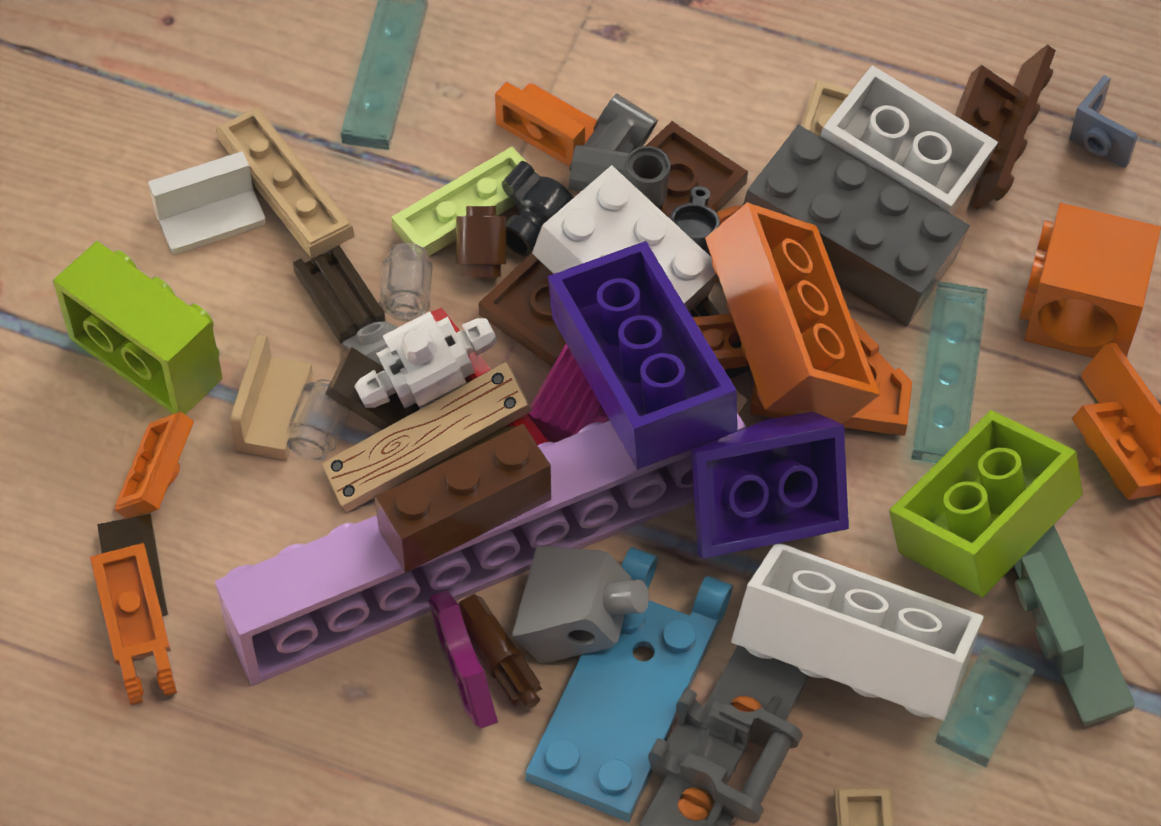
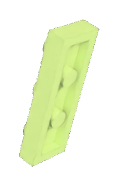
M513 147L508 148L392 216V229L420 261L424 260L456 241V216H466V206H496V216L513 207L515 203L504 192L502 181L520 161H525V159Z

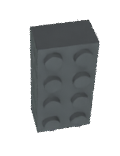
M799 124L747 189L743 205L748 202L816 225L838 284L907 326L956 259L970 227L966 222Z

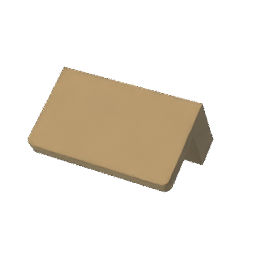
M256 335L230 416V423L236 452L287 461L312 381V364L271 357L269 339L265 335Z

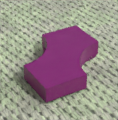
M448 590L429 596L430 600H428L439 643L451 668L465 712L479 729L498 723L485 672L470 642L459 604Z

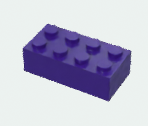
M646 241L548 276L552 318L637 470L738 432L737 390Z

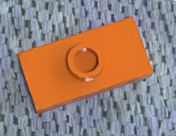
M178 412L148 424L116 501L114 511L125 518H131L159 510L167 488L174 482L180 471L178 461L194 424L192 419L182 412Z

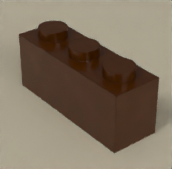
M521 424L375 496L379 532L404 572L407 573L550 501L551 464L528 430Z

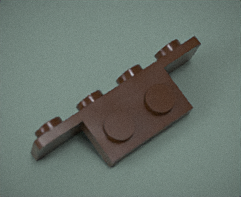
M1048 44L1023 63L1014 86L983 65H980L970 74L955 116L998 142L978 180L970 201V205L977 210L993 199L996 201L1002 199L1013 184L1014 176L1011 175L1014 163L1020 158L1027 146V140L1024 136L1028 126L1039 113L1040 104L1037 101L1040 92L1046 87L1053 75V69L1050 68L1056 50Z

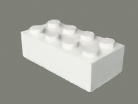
M778 543L773 545L747 585L731 643L745 647L749 653L759 658H775L794 665L808 676L829 678L851 686L856 693L870 698L881 697L904 706L906 710L914 715L935 717L944 721L965 675L984 616Z

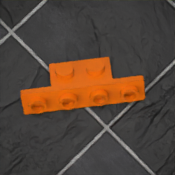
M1116 343L1105 344L1081 373V378L1099 403L1082 405L1071 419L1084 436L1088 447L1095 452L1111 475L1114 485L1124 494L1127 500L1161 495V405Z

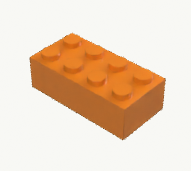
M747 202L705 237L712 257V267L719 277L727 300V310L734 320L742 343V353L749 363L757 386L756 393L758 399L766 411L786 416L814 411L843 424L880 396L816 225Z

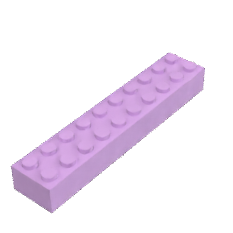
M737 413L738 431L745 429L746 426ZM595 422L581 429L576 435L556 443L545 442L538 445L551 464L550 501L407 573L404 572L380 534L377 515L356 524H342L333 529L327 536L307 544L288 546L280 551L277 556L253 566L242 565L234 568L225 577L216 580L215 585L227 635L250 685L253 686L431 612L428 600H430L429 596L448 590L457 601L527 572L531 568L537 546L582 549L694 502L691 450L637 470L611 422Z

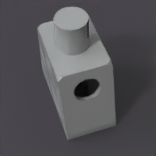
M537 546L512 637L539 663H549L612 648L618 642L625 614L643 613L647 609L649 603L647 586L640 579L632 580L631 576L609 553L604 551Z

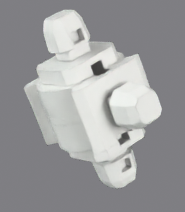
M428 312L383 335L388 348L376 354L384 370L377 374L375 370L360 378L354 386L365 408H374L390 401L388 396L397 393L404 408L417 403L419 409L465 385L466 381L464 378L475 373L468 355L475 352L479 356L490 349L497 341L486 318H477L462 325L463 330L456 333L448 317L436 323L431 312Z

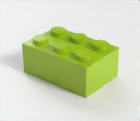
M95 241L53 279L69 339L171 413L182 412L186 415L223 379L219 361L220 352L216 346L213 332L214 323L210 315L199 305L193 303L189 306L175 296L170 286L158 277L151 279L138 270L135 263L124 252L120 250L113 252L99 241Z
M990 410L889 509L898 553L983 598L1083 495L1077 451Z

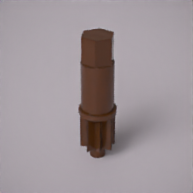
M473 594L461 600L459 608L467 633L488 664L491 676L497 679L514 706L521 701L527 709L536 706L540 701L536 692L542 690V687L540 686V681L525 661L523 652L515 647L482 597Z

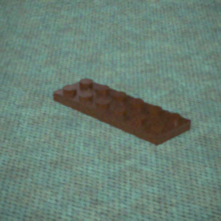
M673 121L646 145L661 149L670 160L667 198L664 204L659 207L668 218H670L672 211L676 207L689 203L690 191L696 186L705 187L710 191L708 207L717 213L747 184L748 171ZM531 253L478 303L479 315L486 318L488 322L553 367L566 344L552 318L548 276L554 273Z

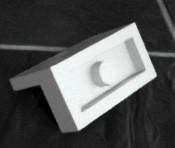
M243 151L148 182L154 212L170 250L175 255L262 227L266 224L265 215L253 191L250 168Z

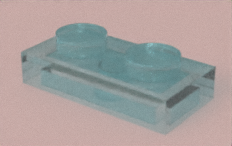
M984 645L945 718L935 743L987 767L1032 680L1035 669Z

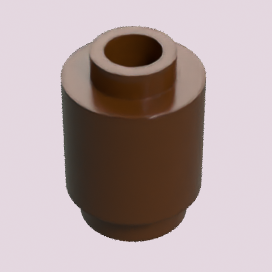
M466 206V216H456V264H461V277H501V264H506V216H496V206Z

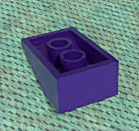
M812 411L765 420L691 450L697 549L700 558L704 559L849 529L843 424Z

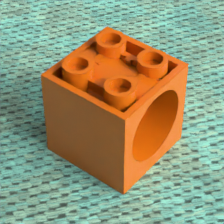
M1060 202L1055 222L1044 220L1019 317L1021 320L1029 321L1024 341L1094 358L1105 344L1116 343L1127 358L1143 310L1161 226Z

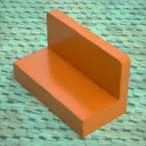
M506 81L495 93L496 125L569 167L576 145L584 146L595 131L596 119L535 84L530 83L521 90Z

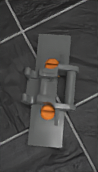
M737 645L705 706L697 702V693L695 691L685 688L676 704L679 721L668 741L658 738L648 754L652 771L664 781L639 826L734 825L737 818L749 823H757L764 812L761 803L789 749L796 748L803 737L800 729L788 722L787 719L810 676L801 672L794 665L775 658H759L749 653L745 647ZM755 743L763 747L764 750L742 792L727 784L747 746Z

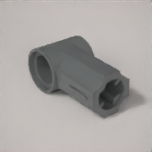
M616 93L604 108L594 126L595 131L584 146L630 153L634 149L644 146L653 132L658 119Z
M576 145L571 165L569 189L582 191L612 165L655 206L659 208L664 204L668 191L670 160L661 149L653 146H642L630 153Z

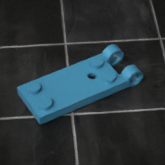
M631 547L621 567L631 576L632 580H642L648 589L655 574L658 556ZM707 575L699 588L690 616L649 600L648 607L643 613L625 614L618 642L612 648L582 654L526 770V781L630 823L653 772L648 754L658 738L667 741L678 717L676 704L684 689H690L716 630L725 615L733 592V585ZM645 646L650 648L654 655L648 661H639L633 656V651L638 647Z

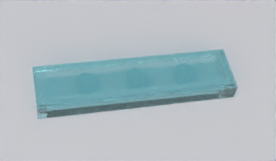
M378 0L342 126V144L383 150L390 149L425 19L428 0Z
M937 281L911 455L913 460L937 463L969 431L988 289Z

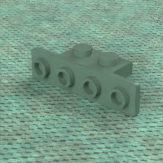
M1053 525L1013 566L1018 579L1015 581V588L1025 612L1032 610L1039 626L1035 628V632L1043 655L1046 659L1053 658L1082 725L1089 726L1132 711L1134 709V699L1058 532Z

